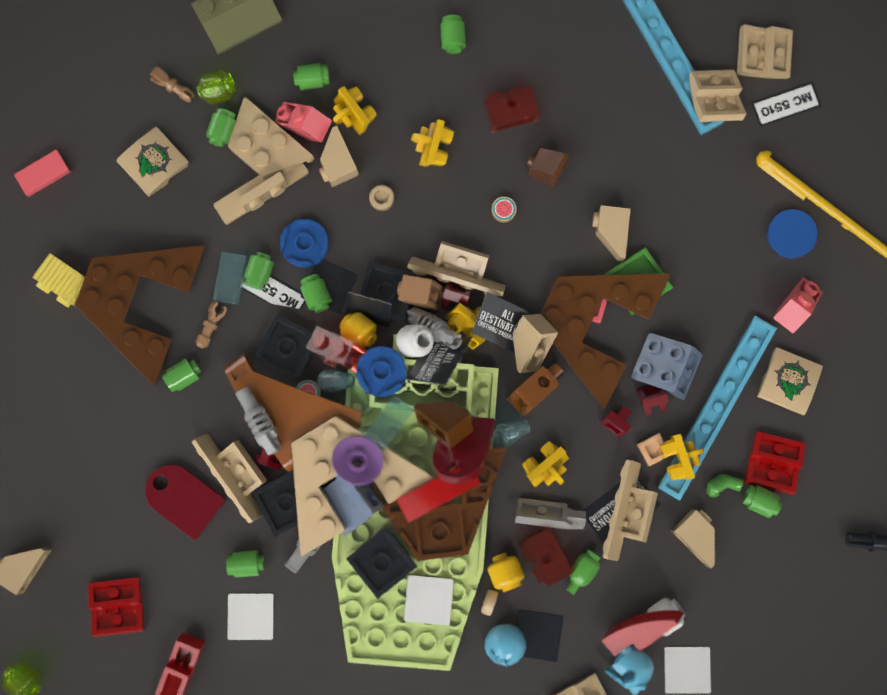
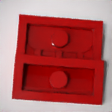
M757 431L752 443L744 483L794 495L797 489L799 469L803 466L806 443Z
M139 577L88 583V608L91 610L93 637L145 631Z

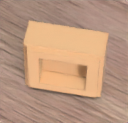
M660 433L636 444L648 467L665 459L659 448V445L664 442Z

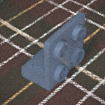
M649 333L631 378L666 390L674 397L685 400L703 354L691 345Z
M336 476V480L323 489L346 527V530L342 532L344 535L352 532L384 508L368 484L351 485Z

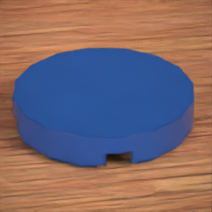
M790 209L782 211L771 220L766 235L768 244L778 255L794 259L802 257L812 250L816 244L818 232L815 222L808 214L800 210Z
M298 219L284 228L280 237V249L284 258L290 264L299 268H310L318 265L326 257L329 250V238L325 229L318 222L311 219Z
M377 346L371 348L361 355L356 368L358 383L365 392L375 397H387L395 394L402 388L406 380L407 368L404 359L397 351L389 347Z

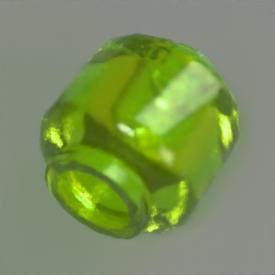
M215 70L205 73L200 77L197 92L201 99H204L210 105L229 101L235 92V83L229 73L223 70Z
M26 663L10 665L3 673L2 688L9 695H37L41 689V676Z

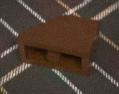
M540 148L537 155L532 153L526 165L530 168L528 176L554 188L569 155Z
M454 402L418 403L413 406L417 422L450 449L474 431L470 412L465 407L460 408Z

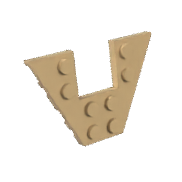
M338 416L331 418L293 441L292 455L301 556L346 530L345 525L320 486L337 476L332 467V454L335 447L342 440L355 436L364 437L373 441L380 448L384 464L380 475L374 481L388 504L433 478V475L414 465L410 460L401 457L384 444L367 436L358 428L349 425Z

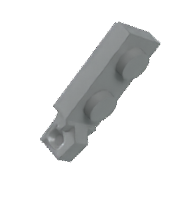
M517 498L515 523L561 529H584L586 522L585 511L573 510L568 508L565 503Z

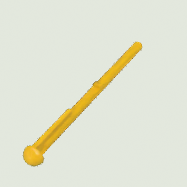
M762 151L757 155L756 163L759 168H762L803 201L805 197L830 216L840 221L843 228L850 230L887 259V246L769 157L772 152Z

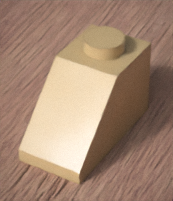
M333 127L320 159L323 167L319 168L324 182L330 181L332 187L359 175L338 127Z
M601 205L598 212L593 214L592 227H596L597 237L614 258L622 262L626 258L630 209Z
M541 314L523 315L513 334L516 365L519 373L539 370L558 334Z
M691 510L671 532L706 567L712 568L715 565V529L710 524L712 520L702 510L700 512Z
M48 547L6 556L4 559L0 558V585L15 595L24 593L48 557L51 549Z

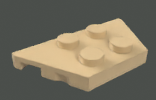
M246 97L243 99L228 147L258 175L266 180L278 172H286L294 169L293 166L305 161L309 163L314 160L311 153Z

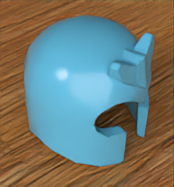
M500 624L493 627L487 633L485 651L494 663L509 666L517 663L525 653L526 641L518 627L511 624Z
M631 644L617 655L614 664L607 668L605 672L624 688L629 689L633 695H636L640 690L646 689V683L652 677L654 666L648 654L643 650L639 651L634 644Z

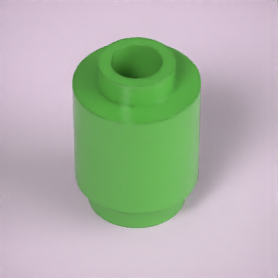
M459 15L445 16L440 24L442 49L447 50V53L450 54L460 53L461 49L466 47L465 23Z
M327 64L298 65L297 71H293L295 86L300 85V90L323 88L324 85L330 84Z
M217 108L216 113L212 114L206 137L210 139L209 143L219 147L229 144L236 120H234L236 115L233 112Z
M257 252L256 256L250 255L243 277L245 278L244 285L263 291L264 285L268 284L274 262L270 261L271 256Z
M319 274L310 275L300 281L302 284L300 289L308 309L315 310V313L327 310L329 308L328 304L332 302L324 279H321Z
M185 358L167 369V373L162 375L168 388L175 392L176 390L181 391L199 380V373L202 371L194 359L190 361L188 358Z
M749 485L742 498V503L746 505V508L767 518H771L772 515L777 516L782 506V502L779 501V495L758 485L755 487Z
M258 550L233 552V555H227L226 567L228 576L234 575L235 578L259 576L260 570H264V556L259 555Z

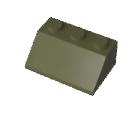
M197 0L191 3L218 55L282 21L273 0Z

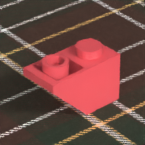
M283 102L277 111V117L274 122L279 127L307 140L322 142L332 120L312 106Z
M803 277L781 304L773 318L790 332L794 333L812 315L823 291L819 289L816 283Z

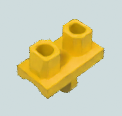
M344 86L338 89L337 92L339 94L334 99L336 105L333 107L337 114L333 121L335 124L343 122L347 128L352 125L358 135L364 133L367 126L377 115L375 110L369 105L363 109L359 107L357 103L362 101L363 96L358 87L347 90Z
M437 119L436 123H430L429 129L421 127L420 134H412L411 140L417 143L415 151L422 152L419 165L427 167L429 165L443 166L446 164L448 153L439 150L438 146L439 142L447 145L450 144L454 131L444 126L445 121Z
M459 303L452 311L447 313L445 319L448 320V327L456 333L462 331L467 336H472L468 347L475 349L486 340L472 333L481 308L478 306L473 311L468 306L465 307Z
M681 434L671 436L670 440L659 445L663 458L676 454L678 464L667 467L670 480L683 478L684 480H690L695 478L689 458L691 457L695 467L701 465L698 455L705 453L703 448L696 450L693 441L686 442L689 451L687 452Z
M549 441L540 450L547 459L539 464L533 457H530L522 464L528 474L526 476L534 487H537L543 481L549 486L555 480L561 485L564 481L560 476L567 471L563 464L569 460V457L562 447L558 448Z

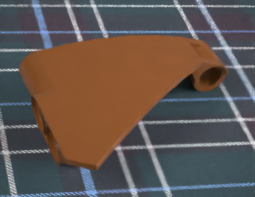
M245 353L224 367V371L236 393L243 388L250 387L259 406L265 407L266 413L269 414L270 420L273 422V426L278 431L279 435L277 437L283 448L276 452L275 456L288 472L294 470L293 441L335 416L345 420L353 427L358 429L361 427L362 411L257 373L245 356Z

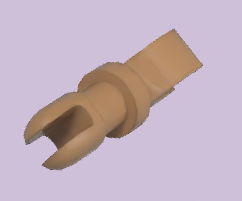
M155 67L150 73L152 75L150 79L154 83L167 87L166 90L168 92L176 93L182 100L191 102V98H194L195 95L192 90L178 84L179 81L177 79H171L162 69Z
M216 301L210 304L207 321L204 320L202 324L204 328L196 339V345L202 349L209 345L213 330L216 331L218 328L217 322L227 311V307L222 305L220 312L216 313L215 307L218 305Z

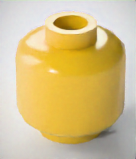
M360 312L348 314L340 323L341 338L355 349H363L366 346L370 347L377 339L376 324Z
M503 553L492 558L493 563L488 566L487 571L495 589H502L504 593L522 585L521 581L525 575L516 556L507 557V554Z

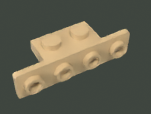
M300 163L293 166L294 169L278 172L266 180L258 175L214 203V207L224 223L228 225L250 210L254 211L260 208L266 200L279 196L285 191V188L306 176L308 170L305 165Z
M444 241L440 244L435 263L411 257L407 267L412 269L415 274L423 276L429 274L435 276L441 282H455L467 290H481L485 295L489 292L495 296L502 297L506 287L504 284L483 278L489 255Z
M209 434L195 438L192 444L195 446L197 453L204 459L211 473L221 483L227 496L235 503L241 516L248 523H252L262 517L263 513L251 493L267 480L240 441L233 442L221 452Z
M627 459L621 469V483L619 490L615 494L616 504L614 512L609 519L610 529L608 537L603 545V558L619 560L624 537L647 542L658 493L636 488L641 463Z

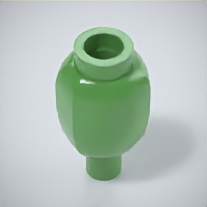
M590 550L579 555L571 568V582L566 588L567 591L574 595L579 587L586 586L593 580L600 568V557Z

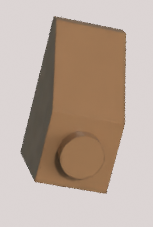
M403 275V279L399 282L397 288L398 300L413 306L441 312L445 291L443 286L431 279Z

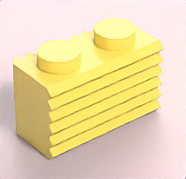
M49 253L32 278L38 281L36 284L38 288L47 294L53 291L58 295L56 300L69 308L70 305L75 306L85 276Z

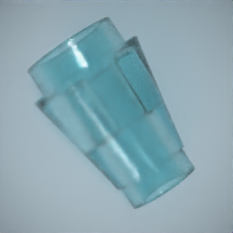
M326 369L318 376V386L326 393H334L351 388L355 382L353 374L334 369Z
M524 419L500 423L496 425L492 438L497 446L509 447L528 434L530 426Z

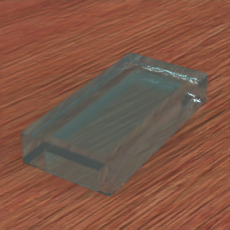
M226 252L221 253L213 301L239 305L247 256Z
M394 395L363 436L384 451L415 410Z

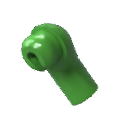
M719 474L709 480L706 493L714 498L718 497L719 492L726 488L740 492L743 480L726 474Z

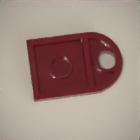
M472 416L471 422L474 431L452 449L437 439L432 462L434 470L440 479L452 484H461L473 480L481 473L496 426L494 418ZM454 467L462 468L458 473L449 472Z
M166 465L156 469L148 478L145 487V495L149 505L194 541L199 538L227 501L187 469L177 465ZM160 475L165 476L168 480V485L163 490H159L155 486V480Z

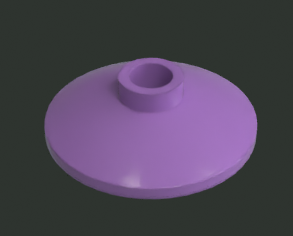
M355 436L342 440L335 447L332 454V467L336 475L351 485L369 484L378 478L383 469L384 459L380 448L373 441L364 437ZM358 462L361 467H355L352 463Z

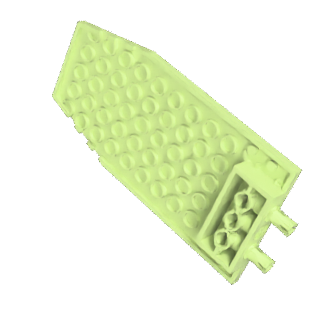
M393 334V350L397 351L404 359L407 368V378L417 360L407 358L398 350L396 345L397 334ZM349 356L345 406L362 411L361 427L359 430L375 441L392 449L401 457L410 460L411 463L427 473H431L433 478L424 484L438 477L432 462L438 438L417 422L413 406L418 403L454 402L460 408L465 407L471 416L495 419L499 368L476 367L473 364L458 363L445 386L405 380L402 388L395 394L387 397H375L365 392L358 383L356 368L360 357ZM493 437L489 449L493 448ZM461 494L440 506L462 504ZM488 502L468 555L417 561L383 509L349 534L344 535L340 533L333 538L332 562L349 663L450 671L484 568ZM387 526L418 567L377 599L346 558ZM409 575L453 579L449 625L404 621Z

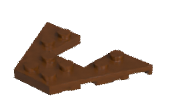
M203 245L92 258L75 306L153 386L156 384L171 339L124 323L140 276L188 293L205 248Z
M669 273L558 276L540 314L558 332L553 342L603 409L606 408L627 364L582 343L603 299L649 320L671 275Z
M507 447L489 449L484 468L477 476L480 484L461 494L462 504L438 506L409 523L396 500L388 504L375 481L368 484L384 506L382 509L417 561L469 554Z

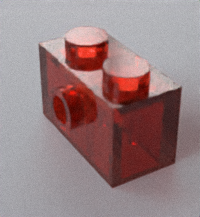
M519 86L513 88L512 92L505 94L495 92L484 99V108L491 133L539 120L540 114L532 87Z
M316 326L306 346L307 350L322 357L323 363L333 368L339 365L355 373L361 355L367 351L355 342Z
M549 527L521 541L523 547L520 550L527 562L532 560L536 568L532 572L539 584L544 583L546 587H549L574 573Z

